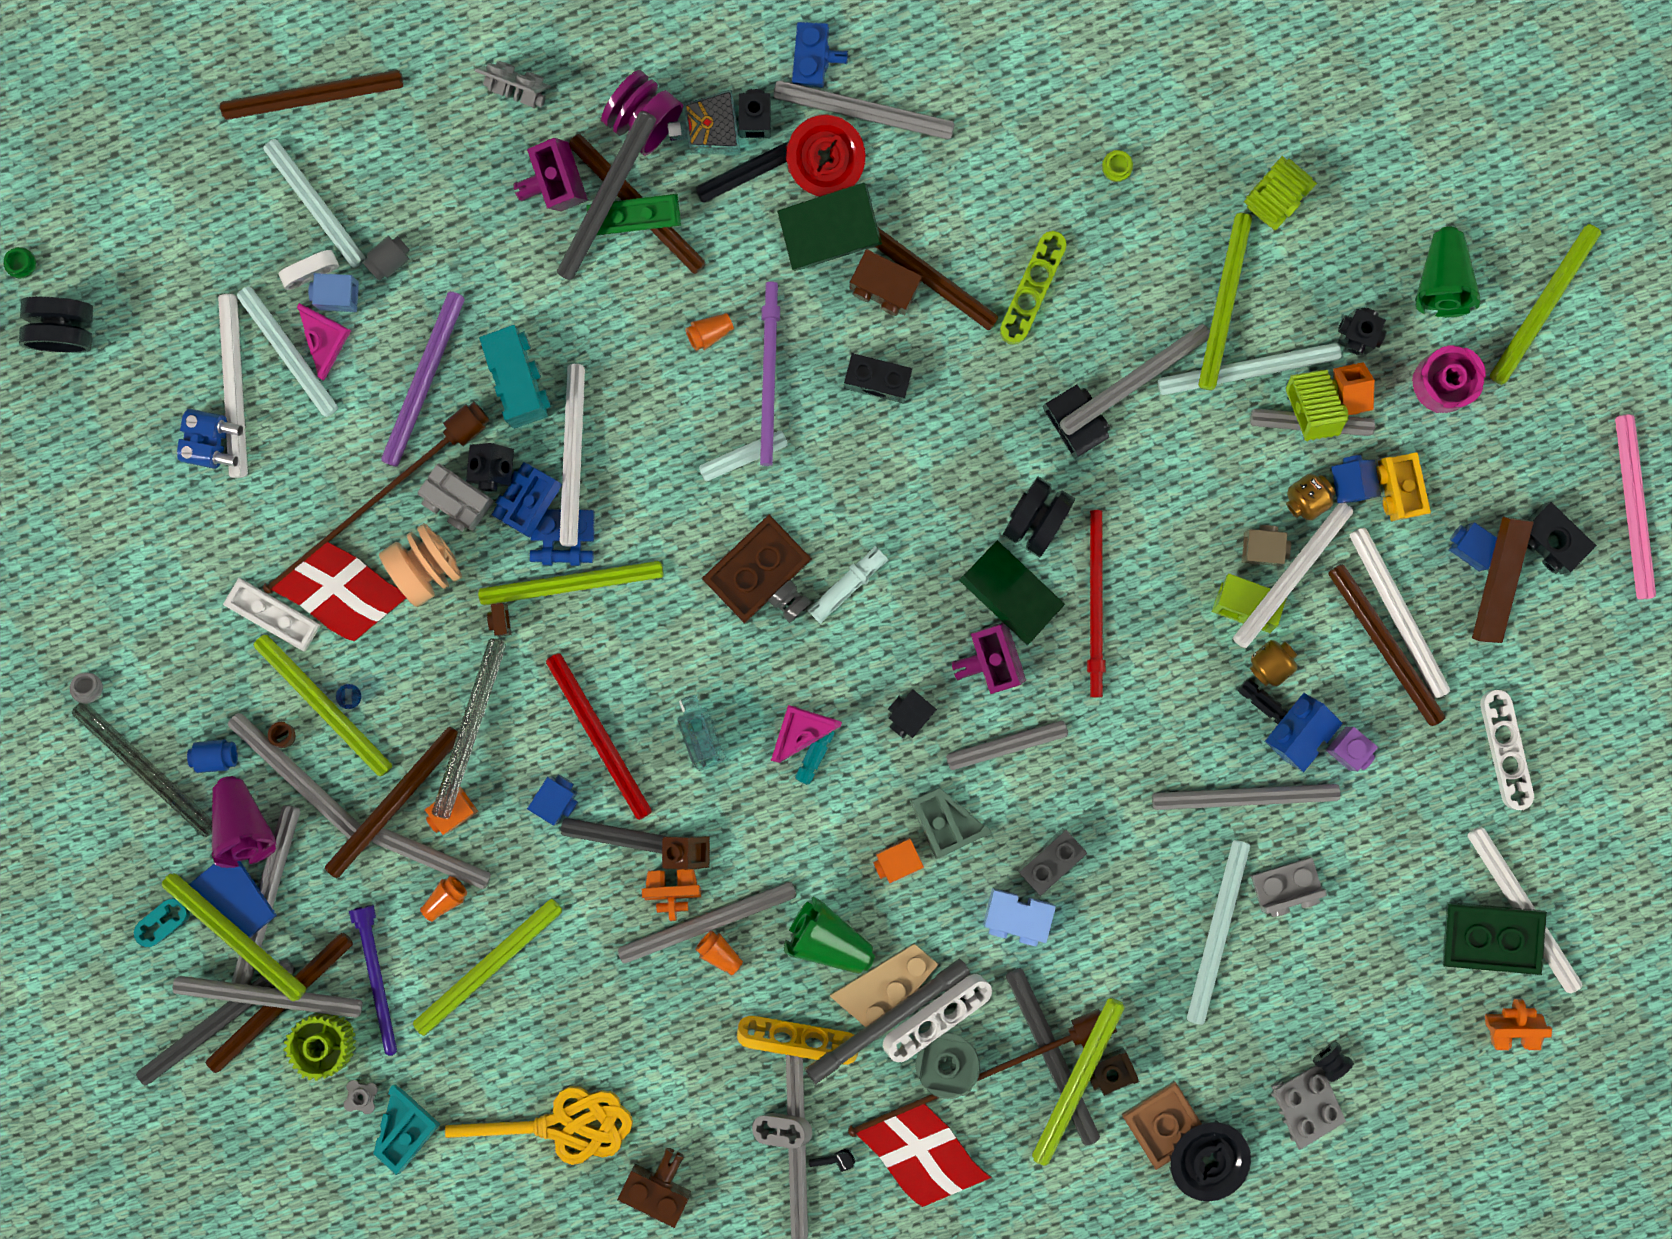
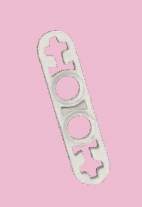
M1491 690L1482 696L1480 705L1501 797L1508 808L1525 810L1533 803L1534 792L1511 697L1505 691ZM1494 695L1497 699L1503 700V705L1499 707L1500 716H1507L1508 721L1492 723V718H1498L1497 710L1489 707V703L1494 701ZM1502 725L1506 726L1511 732L1510 740L1504 744L1498 742L1495 737L1497 728ZM1509 756L1514 757L1518 762V768L1513 774H1507L1502 766L1504 759ZM1522 777V782H1516L1518 791L1525 793V797L1520 799L1521 804L1511 800V795L1515 794V787L1512 783L1507 784L1506 779Z
M978 974L966 977L892 1030L883 1041L884 1051L895 1062L899 1063L908 1060L983 1006L992 995L991 985ZM976 987H977V989H978V992H977V993L974 992V989H975ZM964 997L966 1001L963 1002L960 998ZM957 1003L953 1013L944 1015V1010L949 1004ZM926 1021H931V1026L926 1032L918 1033L920 1025ZM910 1034L915 1037L913 1040L910 1038ZM901 1042L902 1046L897 1049L896 1045Z

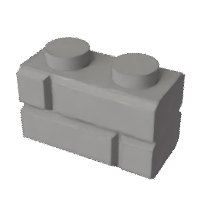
M439 463L434 467L428 479L425 480L417 493L424 498L421 503L424 507L435 514L441 510L450 517L447 522L463 532L465 527L474 531L494 502L487 495Z

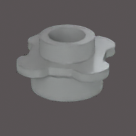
M357 1080L350 1081L346 1086L348 1097L344 1101V1108L349 1112L360 1110L364 1114L372 1113L375 1110L373 1103L375 1094L378 1092L376 1084L359 1083ZM359 1094L363 1095V1100L358 1099Z

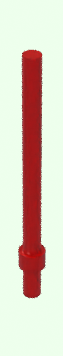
M1102 510L1090 511V660H1087V673H1090V698H1103V673H1106V660H1103Z

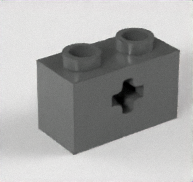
M1062 828L1026 860L1017 871L1037 894L1041 896L1088 853L1066 829Z

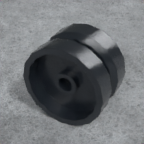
M26 297L21 299L20 317L29 322V324H25L19 329L20 346L45 352L85 353L91 351L92 333L81 327L92 324L93 305L79 300L58 297Z
M1037 476L1028 492H1024L1010 515L1011 520L1002 536L1017 543L1023 539L1028 529H1031L1033 532L1026 543V550L1040 558L1056 535L1076 498L1062 490L1056 493L1050 504L1047 505L1045 501L1052 490L1051 483Z

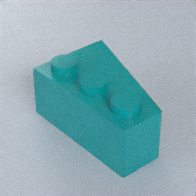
M511 325L480 336L479 339L488 369L492 373L496 384L494 387L496 395L500 397L505 410L502 412L504 420L512 428L516 429L549 417L547 408L551 407V403L546 390L540 391L536 379L541 378V374L536 361H529L526 350L531 349L525 331L519 332L515 325Z

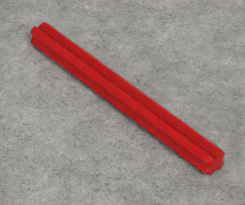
M560 653L550 656L546 660L547 666L634 816L638 820L643 819L652 812L649 804L563 656Z

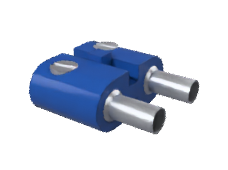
M187 409L183 414L180 431L184 432V437L178 441V460L183 463L212 469L218 468L220 464L236 467L239 462L238 457L224 454V446H220L221 438L226 439V433L241 436L243 426L228 423L224 415Z

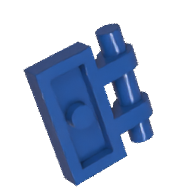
M523 462L519 470L513 472L511 486H508L503 496H498L495 501L497 506L491 515L530 538L562 484Z
M547 509L531 535V541H543L542 550H530V562H542L543 566H552L553 563H570L571 566H581V563H593V551H581L582 542H594L595 511L579 510L578 543L576 546H571L570 550H554V541H560L561 510Z

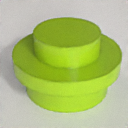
M1121 150L1111 151L1102 162L1103 174L1114 182L1126 180L1133 170L1132 158Z

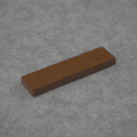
M1502 517L1472 639L1481 642L1503 643L1533 521Z

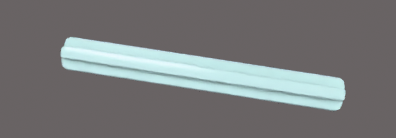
M276 139L266 143L263 147L266 154L350 266L357 268L362 265L366 257L282 145Z
M249 286L244 287L237 293V298L321 414L328 417L338 410L337 404L255 291Z

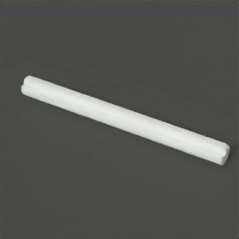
M222 294L218 297L225 417L228 423L243 426L241 436L226 433L227 453L237 456L239 459L236 467L228 466L230 477L243 478L248 475L238 302L236 295Z
M569 364L567 367L560 543L562 546L567 547L576 546L578 543L585 369L581 364Z
M1339 503L1234 635L1233 640L1242 648H1247L1353 514L1352 507L1346 503Z
M1365 527L1352 532L1350 539L1432 696L1440 698L1448 694L1450 688L1369 532Z
M1483 827L1471 830L1468 833L1469 840L1512 908L1536 910ZM1546 927L1543 957L1567 993H1574L1583 986L1582 982Z

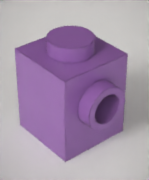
M1345 727L1325 751L1349 771H1359L1360 769L1365 770L1371 765L1376 757L1373 753L1378 747L1355 727Z

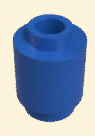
M226 739L194 742L192 749H188L187 752L188 765L190 768L193 767L196 773L227 771L230 767L237 765L238 754L234 742H227Z

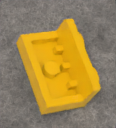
M1418 452L1396 457H1385L1379 460V466L1376 468L1379 484L1383 485L1385 497L1382 500L1383 509L1386 515H1390L1391 522L1430 514L1431 511Z

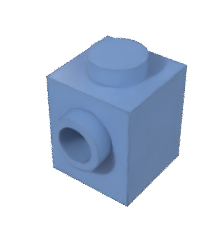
M314 273V282H310L308 288L309 300L312 301V305L322 311L357 312L359 281L352 275Z

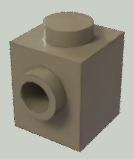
M1260 525L1259 530L1249 529L1244 532L1242 563L1280 566L1285 564V559H1289L1291 541H1287L1286 532H1278L1277 526Z

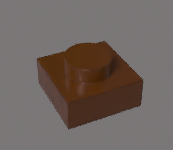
M491 604V612H487L488 627L490 631L494 630V636L511 635L508 604Z

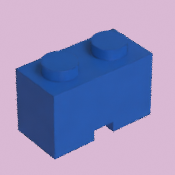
M1303 693L1264 742L1284 761L1304 773L1319 754L1316 749L1323 741L1328 743L1343 723L1325 704Z

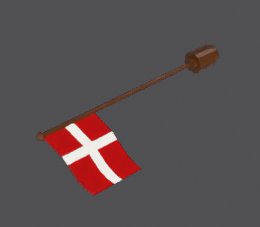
M475 401L469 406L465 404L443 422L446 427L442 431L446 436L443 440L271 583H264V592L271 594L274 591L300 605L329 630L345 639L356 641L407 598L398 587L387 582L358 557L330 543V541L449 442L454 446L460 443L463 447L486 429L485 424L490 421L486 413Z
M1098 1008L1072 1019L1073 1026L1068 1028L1070 1035L979 1074L977 1081L1070 1041H1073L1075 1046L1081 1044L1084 1049L1101 1011ZM1115 1027V1029H1114V1031H1113L1112 1034L1118 1032L1117 1029H1116V1027ZM932 1094L856 1127L850 1125L848 1128L849 1135L852 1137L858 1136L880 1157L902 1190L921 1207L992 1178L970 1157L950 1127L926 1104L939 1098Z

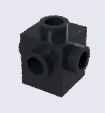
M1369 308L1355 309L1352 313L1344 315L1338 328V333H1341L1338 343L1345 346V350L1350 353L1367 355L1375 347L1380 348L1387 332L1383 330L1386 319L1378 317L1379 313ZM1361 327L1368 329V334L1364 333Z
M494 443L470 444L466 482L478 484L479 490L496 492L497 487L511 486L514 449Z

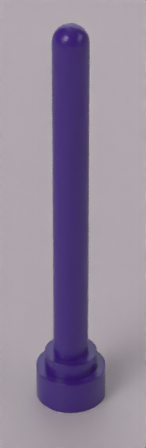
M368 905L365 908L359 907L349 910L351 923L355 924V929L359 928L384 1052L388 1056H393L397 1052V1046L371 926L374 925L373 919L376 918L374 905Z

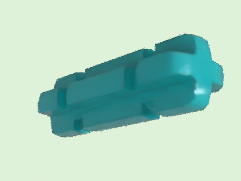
M835 731L810 745L802 761L804 764L802 767H799L795 776L796 780L806 785L811 783L815 775L813 772L815 769H818L828 749L826 746L828 742L831 743Z

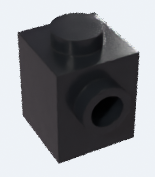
M750 89L746 93H739L740 138H771L770 93H764L760 89Z
M912 689L905 698L899 695L888 708L892 713L888 719L893 722L889 727L903 739L906 735L914 738L937 709Z

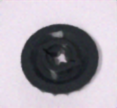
M1217 1120L1213 1123L1203 1121L1198 1126L1191 1125V1129L1186 1133H1181L1179 1141L1173 1143L1174 1150L1169 1155L1171 1161L1169 1169L1175 1184L1184 1194L1199 1201H1216L1234 1193L1245 1181L1251 1165L1250 1148L1243 1135L1228 1123L1223 1124ZM1213 1153L1216 1162L1214 1164L1208 1163L1205 1166L1204 1156L1210 1157Z

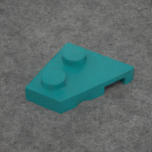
M395 1084L389 1089L388 1095H390L387 1111L382 1117L380 1125L381 1134L376 1140L373 1154L395 1175H398L436 1131L440 1123Z

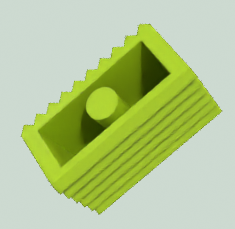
M1328 369L1291 375L1285 390L1305 441L1339 436L1345 423L1348 422V410L1346 405L1341 404V400H1339L1337 382L1335 379L1330 378Z

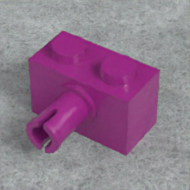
M552 138L527 149L535 175L513 184L514 190H520L515 192L521 202L542 193L547 209L561 212L588 201L569 142Z
M1003 622L972 633L971 637L977 654L952 661L953 670L966 667V669L954 673L958 681L983 672L990 694L1019 686L1026 681L1010 629Z

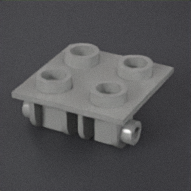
M497 61L496 64L488 63L487 66L475 69V72L486 75L483 85L488 87V91L510 98L514 87H516L514 101L518 102L521 96L520 103L532 108L543 106L545 95L541 93L551 87V85L543 83L544 78L531 72H526L525 75L514 72L515 66L502 61Z
M1316 1065L1285 1084L1283 1081H1279L1271 1085L1273 1089L1271 1095L1275 1097L1278 1106H1280L1279 1114L1284 1115L1282 1118L1283 1123L1287 1124L1291 1134L1290 1139L1295 1141L1298 1150L1303 1149L1346 1122L1331 1085L1325 1078L1324 1070L1316 1067Z

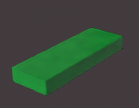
M678 194L614 201L596 236L681 226ZM591 204L586 205V207H587V212H588V210H589Z

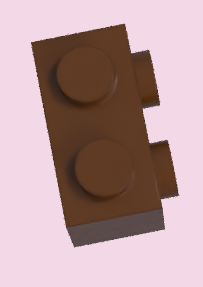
M866 249L849 282V289L853 290L852 294L856 298L864 302H869L871 299L881 304L880 308L888 314L897 316L900 313L905 316L921 284L922 276Z

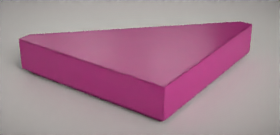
M299 303L297 309L299 310L310 353L316 366L317 376L324 381L351 330Z
M788 705L771 761L780 763L841 727L842 722Z

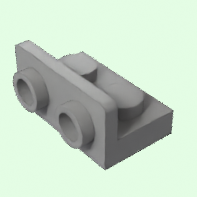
M1311 857L1250 875L1261 911L1266 914L1271 913L1272 917L1285 915L1290 912L1289 907L1301 904L1302 908L1317 905L1320 903L1319 898L1327 896L1326 889L1321 887L1314 861Z

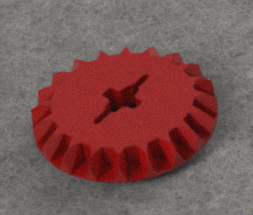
M818 115L805 120L791 134L786 146L787 154L785 159L788 164V172L792 175L794 182L805 192L817 197L854 186L864 170L866 155L862 138L849 122L837 116ZM834 142L829 154L830 158L833 159L832 162H825L819 167L821 157L818 155V151H825Z

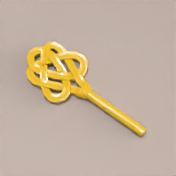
M569 1086L561 1090L554 1100L553 1113L541 1115L539 1118L536 1117L534 1121L446 1125L445 1137L534 1133L535 1136L555 1140V1151L559 1158L565 1163L574 1165L583 1163L592 1155L598 1157L613 1156L620 1149L622 1140L631 1131L633 1119L630 1112L621 1105L619 1097L614 1092L600 1090L589 1093L582 1087ZM567 1099H578L577 1101L565 1106V1101ZM586 1108H589V1111L582 1113L576 1118L572 1116ZM617 1118L622 1122L620 1128L615 1123ZM598 1120L602 1125L600 1128L588 1125V1123ZM561 1123L565 1127L560 1129L557 1127H553L552 1125ZM575 1132V1133H577V1134H579V1135H581V1136H583V1137H586V1138H589V1139H592V1140L589 1141V1140L584 1139V1138H582V1137H580V1136L574 1135L573 1133ZM567 1146L575 1148L580 1151L572 1152L568 1149Z

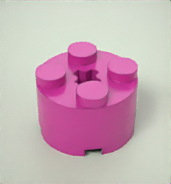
M1455 345L1444 346L1425 357L1418 364L1412 376L1413 389L1420 403L1435 413H1451L1469 405L1481 395L1484 388L1486 370L1481 358L1474 351ZM1449 375L1452 377L1450 383L1446 381V377Z

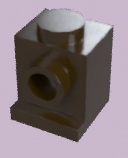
M1124 1048L1102 1056L1090 1078L1094 1091L1100 1089L1104 1096L1132 1083L1140 1082ZM1112 1069L1116 1070L1117 1077L1113 1080L1107 1079V1072Z

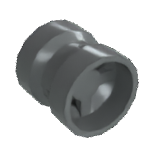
M791 580L785 583L768 600L774 608L782 610L783 617L789 623L793 622L798 617V614L802 610H806L812 603L805 595H800L797 592V586ZM794 598H796V600L789 607H786Z

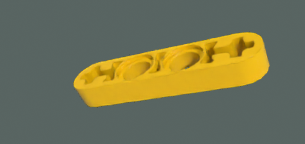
M759 1016L744 1017L740 1020L737 1029V1040L746 1048L818 1060L854 1036V1034L845 1031ZM749 1029L755 1030L754 1035L748 1034ZM765 1031H769L768 1039L764 1038ZM784 1032L791 1037V1040L779 1042L775 1039L774 1035ZM809 1038H817L822 1042V1045L818 1048H812L805 1041ZM828 1042H832L831 1049H827ZM858 1053L850 1059H848L842 1065H848L853 1063L857 1059Z

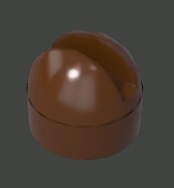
M277 722L269 728L268 740L272 745L278 748H287L295 742L296 733L291 725L285 722ZM289 732L288 737L278 742L277 739L285 736Z

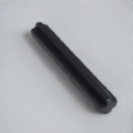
M789 141L696 186V193L700 201L705 203L786 163V146Z

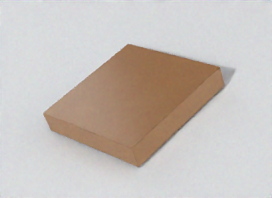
M1175 1081L1121 1114L1156 1170L1170 1162L1169 1155L1173 1153V1143L1179 1141L1181 1133L1188 1132L1191 1129V1125L1198 1126L1202 1124Z

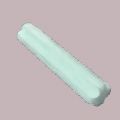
M780 430L773 434V452L788 445L784 433ZM761 439L700 465L699 470L703 479L709 481L759 459Z

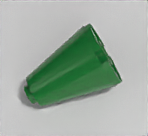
M1443 227L1432 236L1415 298L1416 309L1425 314V309L1438 310L1435 317L1453 318L1464 316L1470 313L1471 307L1475 306L1476 309L1480 307L1481 297L1465 234L1456 227Z
M812 897L813 904L806 902L789 929L793 933L791 942L785 940L784 952L794 958L856 974L861 973L863 970H869L875 959V954L872 953L873 946L820 899Z

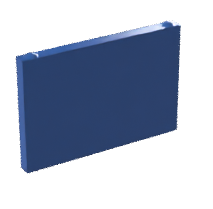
M237 861L239 867L222 868L214 863L189 885L250 938L277 915L241 861Z

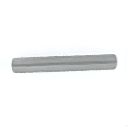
M1253 409L1251 412L1250 423L1252 426L1301 430L1294 412ZM1348 417V422L1345 423L1341 434L1371 436L1374 434L1375 420L1371 418Z
M1058 721L949 753L946 758L949 768L955 770L1068 736V730L1064 721Z
M382 828L372 839L374 844L480 889L486 888L490 881L491 874L388 829Z

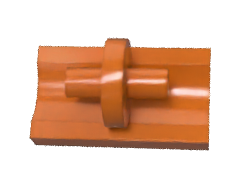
M694 869L677 870L678 886L666 887L665 871H648L646 888H642V898H645V901L668 899V903H656L657 913L668 912L670 921L677 920V912L688 911L689 909L688 902H676V899L701 898L702 896L701 887L697 885Z
M1514 999L1512 1008H1503L1502 1014H1485V1024L1490 1031L1491 1043L1496 1050L1511 1049L1512 1038H1521V1044L1525 1049L1541 1050L1544 1038H1551L1552 1028L1546 1025L1544 1016L1537 1014L1536 1008H1526L1523 999Z

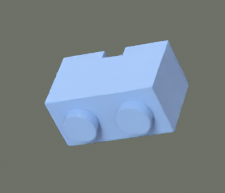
M992 888L983 922L984 927L989 928L988 934L1001 938H1007L1008 933L1020 936L1019 942L1031 946H1037L1038 941L1047 943L1056 906L1052 903L1028 898L1027 903L1019 902L1017 894Z

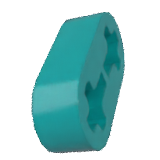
M175 898L164 901L135 926L134 938L136 942L144 947H152L161 943L189 919L190 911ZM169 906H179L181 908L178 912L179 919L175 917L167 922L165 921L164 917L171 912ZM158 923L160 927L153 933L155 939L152 937L146 939L144 937L146 933L144 926L151 927Z

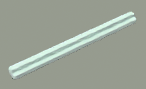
M1331 343L1222 365L1217 384L1336 361L1342 357L1339 343ZM1201 370L1160 378L1158 380L1160 394L1167 395L1199 388L1198 383Z
M1234 840L1231 845L1187 1015V1020L1194 1024L1203 1025L1208 1012L1250 849V844L1243 841Z

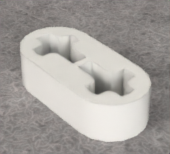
M326 250L284 268L278 275L285 290H293L313 281L314 273L328 274L338 269L339 264L333 251Z

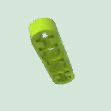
M1046 232L1042 235L1000 327V335L1003 341L1008 344L1016 345L1023 342L1031 328L1066 250V239L1059 232ZM1052 239L1057 240L1056 246L1060 248V251L1054 250L1049 261H1055L1054 266L1044 259L1036 258L1038 254L1042 258L1044 257L1047 246L1043 243L1044 241L1050 242ZM1041 266L1047 270L1048 278L1044 282H1036L1032 279L1030 272L1034 267ZM1023 294L1031 295L1035 299V307L1031 310H1023L1018 305V298ZM1012 310L1020 316L1030 317L1029 322L1024 318L1022 319L1019 330L1023 333L1022 335L1016 334L1014 338L1008 336L1009 330L1006 328V325L1012 326L1017 315H1011Z

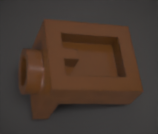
M710 836L663 837L662 867L664 869L691 870L709 868Z

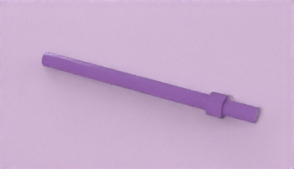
M766 282L765 305L762 306L761 317L764 321L760 465L762 466L773 465L777 321H780V306H777V282Z

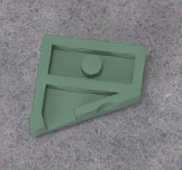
M937 788L910 801L935 859L991 834V830L986 825L970 815L969 811L953 801L941 788Z

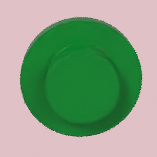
M13 248L4 256V268L14 278H27L36 268L35 256L26 248Z

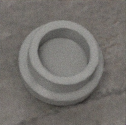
M93 673L78 674L70 684L71 696L77 702L83 704L94 702L103 691L102 681Z

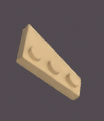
M913 943L829 996L862 1025L867 1027L916 992L939 964Z

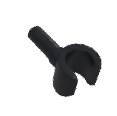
M849 1149L840 1150L828 1157L809 1159L810 1167L837 1163L840 1172L852 1168L855 1164V1159Z

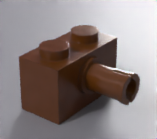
M666 1148L655 1173L634 1164L617 1200L675 1228L689 1200L691 1191L672 1181L682 1160H684V1155L677 1151L673 1162L670 1163L669 1161L675 1150Z

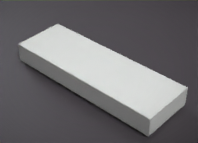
M238 578L223 603L224 606L302 651L307 650L321 624L241 578Z

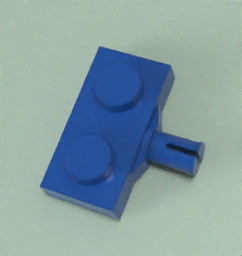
M797 22L792 75L793 84L824 88L825 72L829 63H848V51L830 50L828 45V24Z

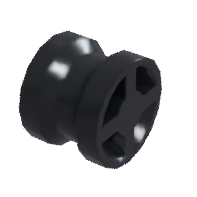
M1338 1042L1329 1044L1313 1058V1063L1316 1067L1322 1068L1325 1071V1078L1329 1082H1334L1343 1077L1354 1065L1350 1057L1343 1055L1341 1052L1342 1047Z

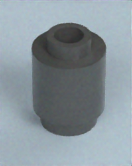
M388 235L366 254L368 258L363 261V264L380 281L384 277L389 278L409 260L406 253L410 249L398 236L392 239Z

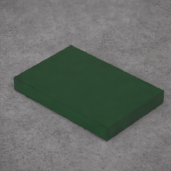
M866 183L857 184L777 210L793 271L805 269L882 244Z
M998 540L959 579L971 593L1026 645L1034 640L1065 605Z
M1447 902L1443 966L1542 975L1547 912L1545 910Z

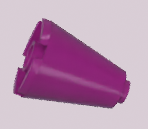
M234 776L221 778L212 788V858L215 865L222 868L239 867L237 861L248 859L250 865L269 857L276 850V838L243 780L236 779Z

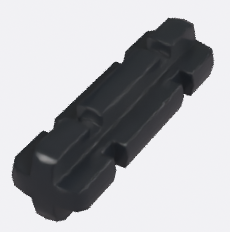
M1251 679L1245 680L1239 687L1238 692L1246 699L1250 698L1253 705L1269 718H1275L1274 722L1279 724L1289 710L1286 708L1282 709V704L1263 689L1259 690V686Z

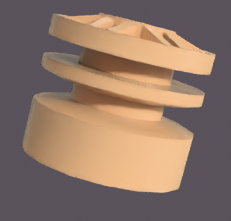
M425 523L417 527L419 535L423 540L422 542L414 533L410 532L407 534L411 547L409 551L399 542H395L379 553L381 562L403 595L415 607L421 606L435 596L430 583L432 580L444 589L449 587L444 572L454 582L462 578L450 548Z

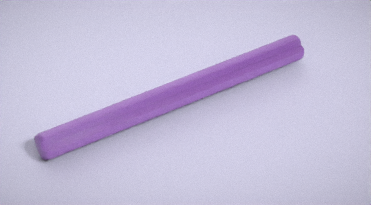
M449 291L447 293L381 460L388 465L397 467L400 463L465 301L464 297L456 292Z

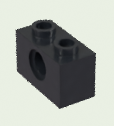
M851 353L844 381V389L904 404L913 368Z
M1552 502L1542 504L1527 519L1534 522L1527 549L1531 552L1536 550L1544 558L1542 561L1543 565L1552 573L1557 574L1559 572L1561 575L1571 573L1597 546ZM1550 533L1555 534L1558 538L1556 549L1551 547L1548 542Z

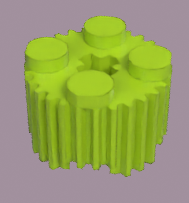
M1281 156L1247 195L1244 203L1248 205L1247 208L1276 231L1286 218H1289L1299 207L1302 198L1309 194L1317 182L1290 158L1286 159Z
M314 1013L301 1019V1021L296 1023V1026L291 1028L292 1032L286 1035L288 1040L284 1041L287 1047L283 1051L287 1052L286 1057H290L288 1062L294 1064L292 1068H297V1073L302 1074L301 1078L307 1076L308 1080L314 1078L315 1081L322 1077L325 1079L343 1069L351 1061L350 1058L354 1056L352 1052L356 1050V1047L353 1046L356 1040L353 1039L355 1033H353L354 1028L349 1021H344L345 1017L339 1018L338 1015ZM321 1040L324 1043L325 1049L323 1051L319 1050L320 1046L316 1045V1041Z

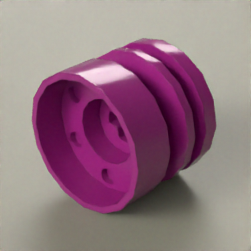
M637 70L630 74L612 94L601 115V122L609 128L613 127V131L621 136L630 131L639 112L646 111L656 118V122L640 151L642 155L646 156L658 148L669 134L668 124L677 123L683 111V104L666 90L656 95L658 84L653 79L648 80V76L643 71Z

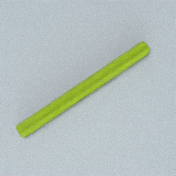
M1242 212L1237 213L1234 217L1198 383L1199 388L1212 391L1217 385L1250 232L1252 216Z
M1588 224L1582 229L1490 374L1491 380L1500 385L1508 381L1601 235L1599 228Z
M660 561L480 588L478 596L482 605L657 579L663 577L664 571Z
M262 635L254 642V648L378 776H384L392 768V763L268 635Z
M170 873L162 881V887L286 997L291 1001H298L304 995L306 987L179 875Z
M549 899L413 1021L415 1030L422 1036L427 1035L562 913L561 906L555 900Z
M1114 998L1107 999L1032 1153V1157L1037 1164L1043 1166L1049 1164L1125 1009L1121 1001Z

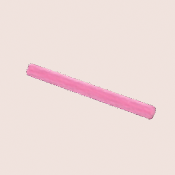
M1627 414L1616 417L1615 422L1636 597L1643 600L1656 597L1636 423L1634 415Z

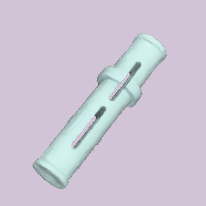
M874 546L856 565L852 564L849 566L850 570L807 611L821 624L862 584L866 585L870 582L868 579L889 560Z

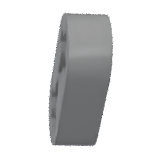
M767 1113L756 1118L752 1126L755 1139L765 1145L795 1149L806 1145L812 1138L810 1123L805 1118L798 1116ZM767 1123L768 1127L776 1128L777 1131L769 1134V1130L764 1129V1124ZM795 1128L797 1132H800L801 1136L797 1138L796 1134L787 1133V1130Z

